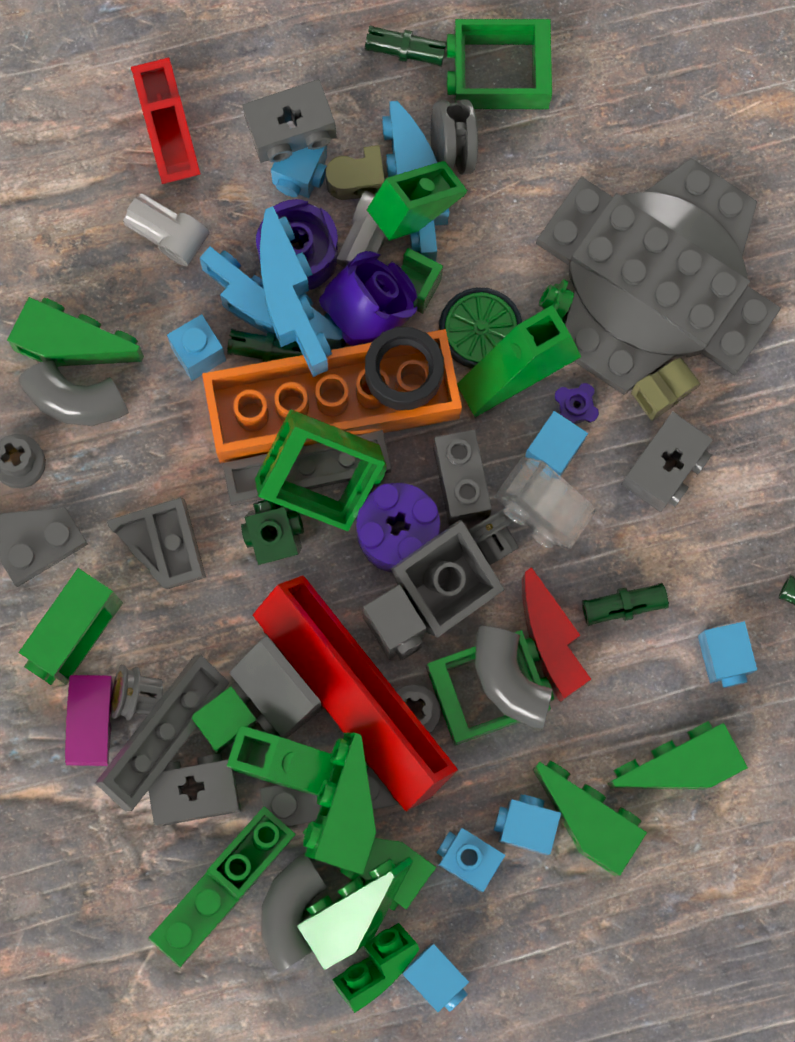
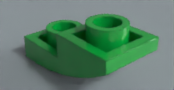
M400 923L381 931L376 937L368 941L364 945L368 957L350 966L346 971L332 979L338 993L354 1013L368 1005L392 985L418 953V944Z

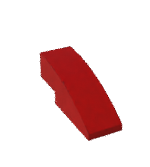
M170 58L132 66L131 71L162 184L201 175Z
M531 567L522 577V600L529 637L533 639L540 658L538 663L544 676L547 677L558 700L562 702L586 685L591 678L568 647L580 637L579 632Z

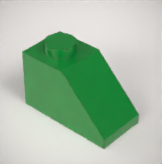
M441 161L386 178L368 206L367 211L390 241L421 230L464 197L468 190L445 161Z

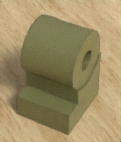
M379 145L363 147V158L353 159L349 156H338L333 158L326 167L327 190L333 197L339 200L361 198L365 191L376 195L385 180Z
M678 358L653 375H648L638 381L631 394L649 419L653 421L677 405L679 401L697 389L701 383L684 360Z

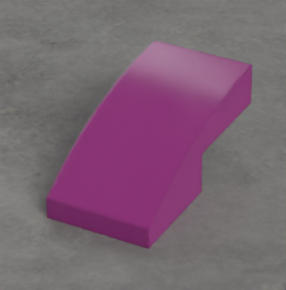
M70 675L66 716V765L108 766L112 729L110 723L113 689L112 676Z

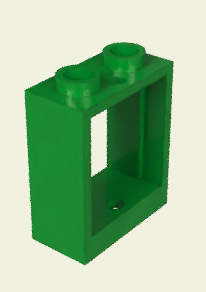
M455 19L454 34H447L446 43L447 58H454V71H447V95H454L455 103L457 100L467 99L472 103L474 109H549L552 97L551 19ZM465 45H532L533 88H465Z
M290 409L255 477L258 497L342 530L349 531L354 520L357 519L359 509L364 504L373 485L377 486L382 481L386 472V463L379 444ZM307 438L361 459L339 501L286 481Z
M77 568L18 652L28 659L24 667L50 685L56 679L67 685L70 675H74L123 602L114 591Z
M522 630L514 632L520 635L517 661L521 672L528 680L551 688L547 677L540 678L534 663L540 661L533 639L531 637L525 639ZM476 646L429 662L426 665L427 673L436 698L439 701L440 709L454 746L520 723L504 715L468 728L448 671L475 662ZM552 691V695H551V700H550V701H553V700H554L553 691Z

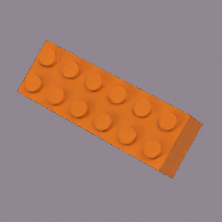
M446 329L426 332L438 343L444 357V374L437 394L427 404L413 410H395L381 404L371 394L365 380V357L371 343L331 350L332 355L327 357L328 371L314 377L303 355L202 373L214 443L220 464L268 454L290 409L354 435L383 430V433L460 419L462 406ZM399 345L391 348L383 355L380 362V375L383 382L389 388L398 392H410L418 389L426 381L429 374V364L425 355L417 348L409 345ZM307 438L303 446L318 444L319 442Z

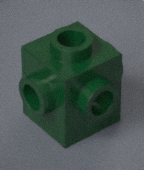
M265 499L253 503L254 510L249 511L244 517L246 523L241 524V530L247 548L253 547L258 565L298 555L302 549L299 534L304 533L300 513ZM268 525L274 526L277 532L271 531Z

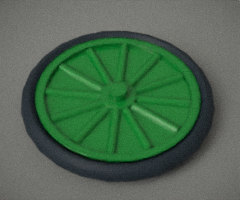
M476 287L464 290L447 303L441 313L439 330L446 329L451 357L465 367L474 368L512 329L523 321L518 308L508 296L494 289Z

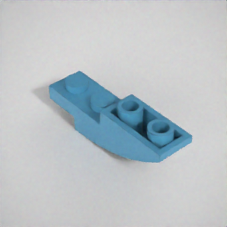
M389 101V116H382L384 141L391 140L393 152L392 154H386L387 176L391 177L437 163L427 139L411 115L398 101ZM449 208L421 230L410 234L412 250L436 262L437 243L435 226L448 225Z
M272 206L265 209L260 241L261 275L266 305L280 346L283 347L296 341L314 377L328 371L327 357L332 355V352L323 332L315 334L309 320L315 317L306 296L303 295L298 298L299 295L309 291L307 277L312 275L311 268L303 252L296 255L290 241L295 239V236L287 218L284 216L279 219Z
M209 246L200 257L202 270L225 288L220 294L223 307L258 330L265 333H275L266 305L262 279L256 275L249 278L239 270L241 264L231 254L224 250L219 254ZM305 293L298 296L299 298L305 295L310 306L314 304L313 301ZM311 307L315 318L309 320L315 334L323 332L331 350L344 348L346 341L342 337V330L335 324L329 313L323 316Z

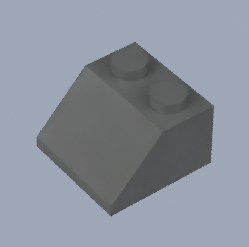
M461 520L392 567L397 586L400 585L425 624L426 632L437 638L505 590Z
M267 635L229 672L235 680L229 687L232 686L245 705L252 701L261 712V715L256 718L257 722L266 733L272 735L278 733L280 737L287 739L322 710L321 701Z

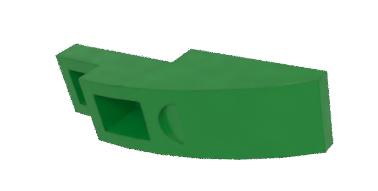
M264 806L207 869L205 875L148 937V940L181 968L252 888L296 834Z

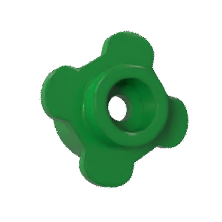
M563 279L560 284H554V286L550 284L545 289L539 301V306L543 308L542 310L553 305L561 319L565 316L574 298V292L567 289L568 281Z

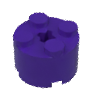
M292 199L276 204L273 207L278 218L280 219L285 216L293 230L295 239L290 241L291 245L299 242V245L304 247L300 250H296L294 247L293 249L296 255L301 252L305 255L312 271V275L307 277L309 290L315 289L325 283L334 274L336 269L338 235L335 223L328 212L321 207L318 208L308 204V201ZM262 220V222H261V224H260V226H259V228H258V230H257V234H256V245H257V252H258L259 263H260L261 229H262L263 220Z
M364 251L357 254L326 286L324 293L319 299L321 307L329 313L335 324L342 330V337L350 346L372 343L382 332L395 327H402L417 311V307L414 308L413 304L417 299V292L410 278L393 261L386 265L377 260L381 255L376 252Z
M391 483L380 485L367 496L357 515V539L362 552L371 564L387 572L393 573L392 567L439 535L440 517L437 505L423 490L410 484ZM397 521L404 522V528L408 532L401 530L399 535L395 536L391 534L392 527L389 524L395 525Z

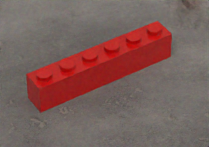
M302 575L278 584L252 615L262 627L264 633L273 641L295 671L318 697L323 707L338 724L340 730L344 734L357 733L362 736L365 762L374 770L402 808L407 812L430 799L458 771L457 767L305 576Z

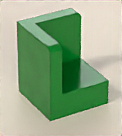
M407 248L403 255L401 269L407 274L416 289L417 299L413 302L414 308L417 307V311L423 314L441 282L443 265Z
M232 686L192 715L193 722L211 744V749L215 754L220 753L235 741L239 725L253 728L257 722V719Z

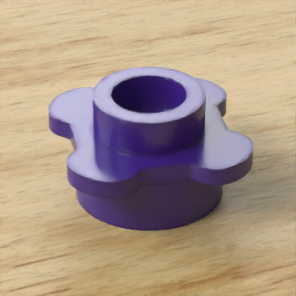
M583 383L579 388L574 389L559 388L555 393V400L559 403L560 415L574 424L584 421L594 422L599 415V411L594 407L592 399L594 388L587 383ZM575 401L580 403L579 408L573 406Z

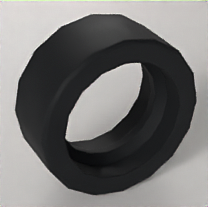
M395 327L382 332L371 343L365 357V380L371 394L381 404L395 410H413L427 404L437 394L443 380L444 357L438 343L426 332L414 327ZM399 345H409L417 348L425 355L429 364V374L426 381L418 389L410 392H398L389 388L383 382L380 375V362L383 355L391 348Z

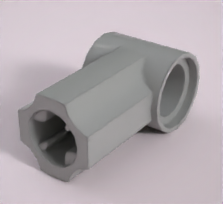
M368 191L363 193L352 218L353 226L337 257V263L344 268L360 252L372 251L379 254L385 239L388 240L367 211L368 206L375 197V194Z
M142 193L137 198H134L129 205L123 220L125 226L157 244L163 254L182 266L189 265L210 233L202 223L185 213L177 215Z

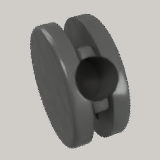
M467 99L457 100L456 103L451 104L447 100L436 101L432 109L430 126L431 149L437 163L445 161L452 171L456 164L460 175L472 174L476 168L478 158V128L474 107Z

